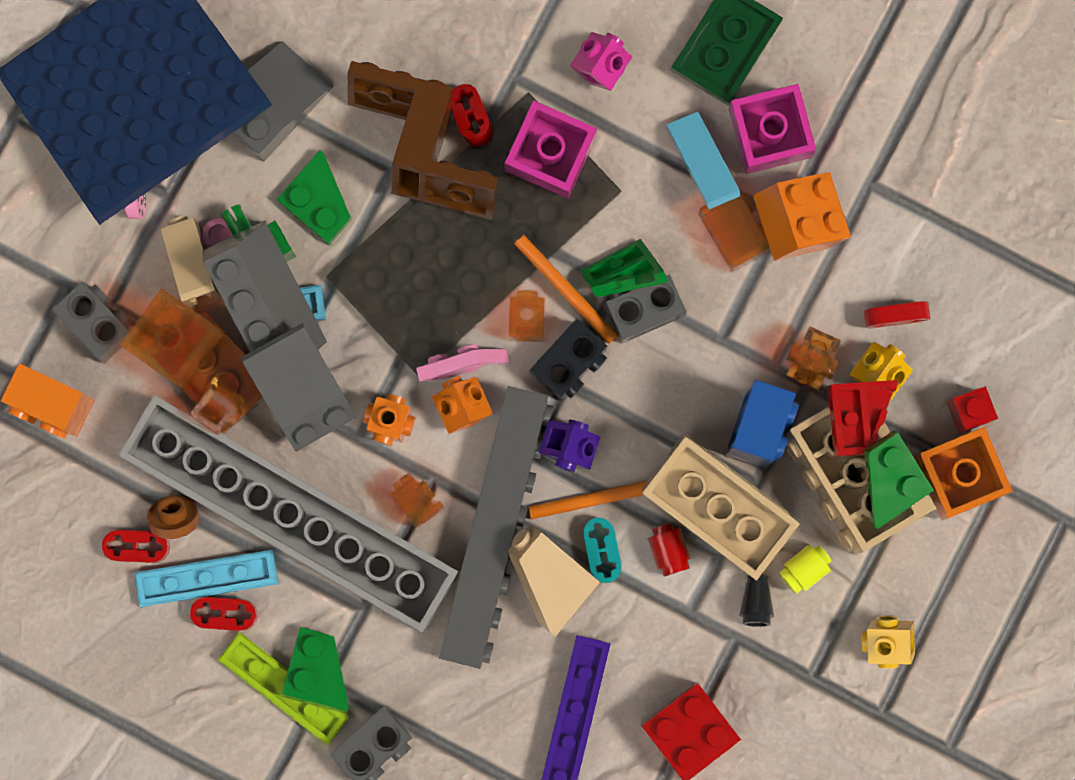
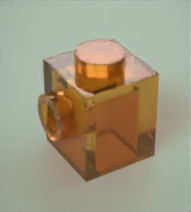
M213 376L193 402L189 415L219 435L226 425L231 427L240 416L242 410L239 409L242 396Z

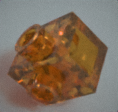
M809 326L801 343L794 341L786 360L792 362L787 376L796 379L802 384L819 389L824 378L831 380L839 363V360L834 358L841 340Z

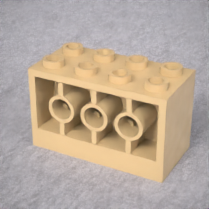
M829 407L793 427L783 435L788 438L785 447L787 455L792 461H799L804 470L800 475L810 491L816 490L822 502L818 505L825 518L829 522L834 520L840 532L836 535L847 552L852 550L855 555L863 553L937 509L929 495H927L891 521L876 529L870 521L872 511H868L865 507L867 504L866 498L871 500V496L868 495L867 479L869 471L865 465V455L834 457V450H831L828 445L830 443L829 438H832ZM885 422L879 429L878 440L890 433ZM848 467L858 472V483L848 479Z
M683 433L642 487L643 495L756 581L800 525L795 516L685 433Z

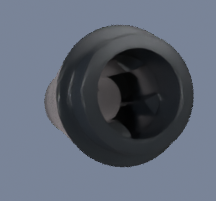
M761 574L757 581L750 575H747L739 614L740 617H743V625L767 627L771 625L774 611L767 575Z

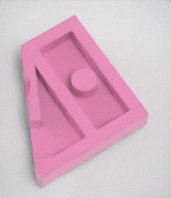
M474 344L457 349L458 355L450 358L448 354L428 358V365L416 369L419 382L438 381L478 371V368L489 364L509 363L506 349H478V345Z

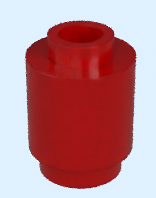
M672 523L653 528L654 536L647 539L657 570L661 569L663 577L690 569L688 560L691 558L681 527L674 529Z

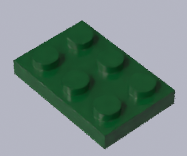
M714 0L670 71L729 106L731 100L734 99L778 29L783 17L755 0Z

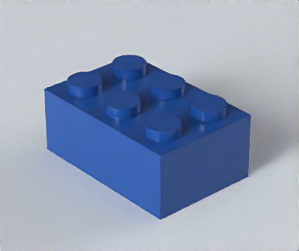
M754 380L746 390L725 456L765 469L771 463L775 464L779 458H782L788 440L787 437L782 436L783 431L787 427L789 428L790 424H793L799 404L793 402L796 393Z

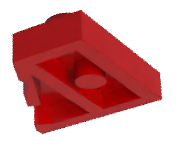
M897 380L831 384L827 386L834 457L865 455L864 450L878 441V432L885 422L888 404L898 386Z

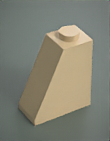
M179 216L167 222L168 226L160 229L181 301L191 311L222 301L223 299L203 263L202 251L207 248L203 242L198 222L194 217L188 219L187 216Z
M529 524L526 529L516 534L512 541V546L507 552L538 623L556 637L600 582L542 532Z

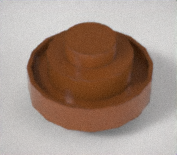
M169 495L160 498L151 505L148 510L147 520L151 532L157 537L178 539L187 536L196 529L200 521V513L196 502L190 497Z

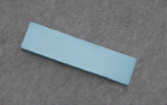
M274 550L134 573L139 607L279 585Z

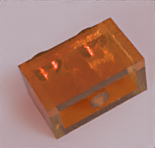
M745 193L709 210L704 205L698 212L699 217L732 273L764 256L770 250L762 223L757 225L751 213L755 212Z

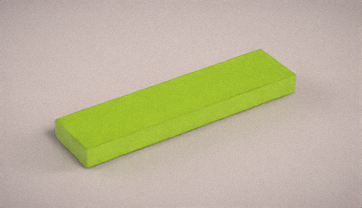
M241 632L235 636L218 658L222 664L327 746L330 745L350 719L345 713L281 697L288 668Z

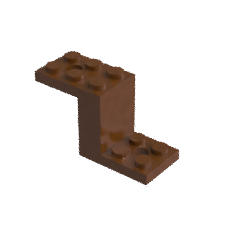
M351 61L347 72L348 105L406 120L392 162L391 194L492 220L499 178L493 177L484 170L471 171L459 168L456 164L449 161L437 162L450 121L452 87L446 86L439 80L431 79L427 81L415 78L404 71L393 72L381 69L370 62L358 63Z

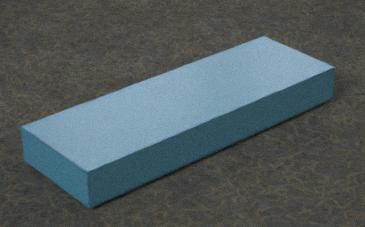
M697 111L667 124L668 132L708 210L740 197L739 188L699 112Z

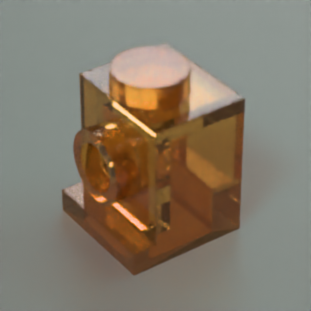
M520 290L517 291V297H510L509 341L544 342L545 298L538 297L537 291ZM528 308L533 311L534 315L530 320L521 318L520 313L523 309Z
M407 473L393 484L396 490L391 493V496L417 529L445 509L440 501L436 504L431 502V499L436 495L426 482L422 480L417 483L410 473Z

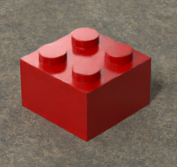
M697 682L641 724V727L681 780L692 779L741 741L740 737Z

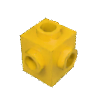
M873 341L849 375L856 383L897 380L898 386L891 396V402L913 370L903 360L906 355L897 347L891 344L884 347Z
M891 615L879 616L876 620H872L867 631L862 632V652H868V663L878 664L879 668L884 669L897 668L899 664H911L915 656L914 621H899L896 616Z

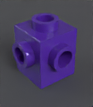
M569 419L567 424L549 420L539 453L556 460L555 467L570 472H575L576 467L590 470L600 436L589 432V425L580 421Z

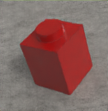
M986 386L946 402L959 434L999 419Z

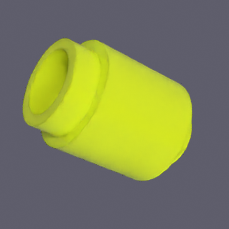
M808 544L783 564L784 569L779 572V575L795 594H798L801 590L806 592L831 572L828 564L832 560L820 545L813 548Z

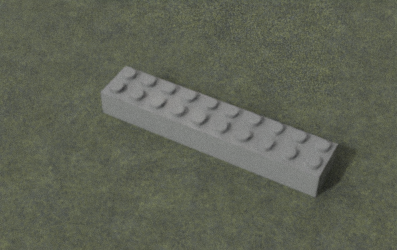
M156 395L153 396L118 455L422 633H425L459 574L452 567Z

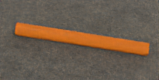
M524 234L514 242V245L608 344L618 336L610 325Z
M648 480L528 506L530 517L533 520L643 496L642 487Z

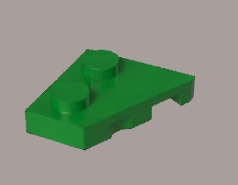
M321 150L317 152L277 198V201L328 245H331L352 220L325 154Z
M895 430L864 450L865 465L869 471L867 479L868 495L871 496L872 504L870 521L876 529H879L934 491L901 436Z

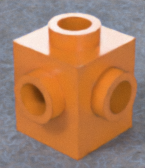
M461 376L454 377L442 383L444 390L432 396L448 434L472 427L493 415V411L477 377L462 380Z
M387 393L385 399L377 396L374 404L368 403L363 423L368 424L366 430L373 434V441L392 446L393 441L402 443L404 436L410 437L416 417L411 416V407L405 405L407 399ZM392 412L395 415L393 423L384 424L382 422L383 414Z

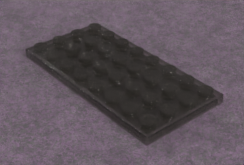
M529 92L492 124L494 133L488 143L479 147L469 145L452 161L459 168L471 171L484 170L493 177L499 178L492 220L410 199L326 276L417 376L416 368L428 365V358L447 354L538 270L514 245V242L524 234L549 260L622 193V190L589 155L569 199L505 171V161L533 100L537 101Z

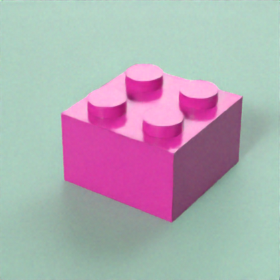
M799 83L731 100L728 110L745 174L813 157L816 152V146Z
M533 100L505 161V171L569 199L597 138V128Z

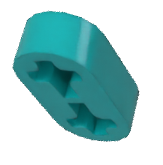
M591 519L583 530L590 572L599 582L611 583L621 573V560L615 530L607 519ZM595 524H600L602 529H608L609 535L604 536L605 548L599 549L596 538L589 537V532L594 531ZM606 552L608 562L615 563L616 569L611 571V577L604 578L602 572L597 573L596 566L601 565L600 553Z

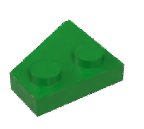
M641 239L580 270L584 281L595 297L668 282L664 270Z
M300 627L281 697L347 714L349 704L334 636Z

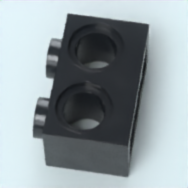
M576 318L530 369V374L560 401L566 395L572 399L585 384L580 379L590 369L595 373L607 360L604 353L607 351L608 346ZM579 341H586L592 346L593 352L587 358H579L574 354L573 346ZM557 366L566 368L570 374L569 379L563 384L554 383L550 379V371Z

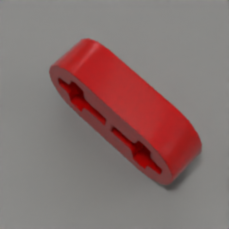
M470 84L458 85L452 90L451 109L459 130L468 144L476 147L483 146L491 140L494 133L493 125L483 100L474 86ZM465 97L469 98L471 109L467 111L463 106L462 100ZM477 120L480 125V132L477 134L473 133L474 129L471 122Z
M927 301L875 307L863 311L865 326L868 329L919 323L931 319L929 303Z
M114 530L103 538L102 551L108 559L117 562L159 563L169 555L170 543L168 539L157 537L151 531ZM117 536H121L122 542L133 543V550L123 549L120 552V556H116V550L110 549V543L116 542ZM156 537V542L162 544V551H156L155 557H151L149 551L139 550V544H149L152 538Z
M204 597L193 603L190 609V618L197 627L203 629L245 631L252 628L257 622L258 611L255 605L247 600ZM205 603H210V609L221 610V617H210L208 623H204L203 617L198 616L197 612L198 609H204ZM240 605H245L244 609L246 612L251 613L250 619H245L243 625H238V619L227 618V611H239Z

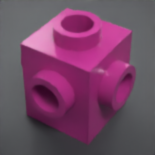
M591 32L582 43L570 67L589 84L611 91L619 77L624 73L632 56L623 48L624 42L611 33H606L604 36Z

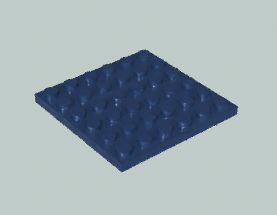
M97 0L0 67L1 82L99 225L272 106L266 94L197 0Z

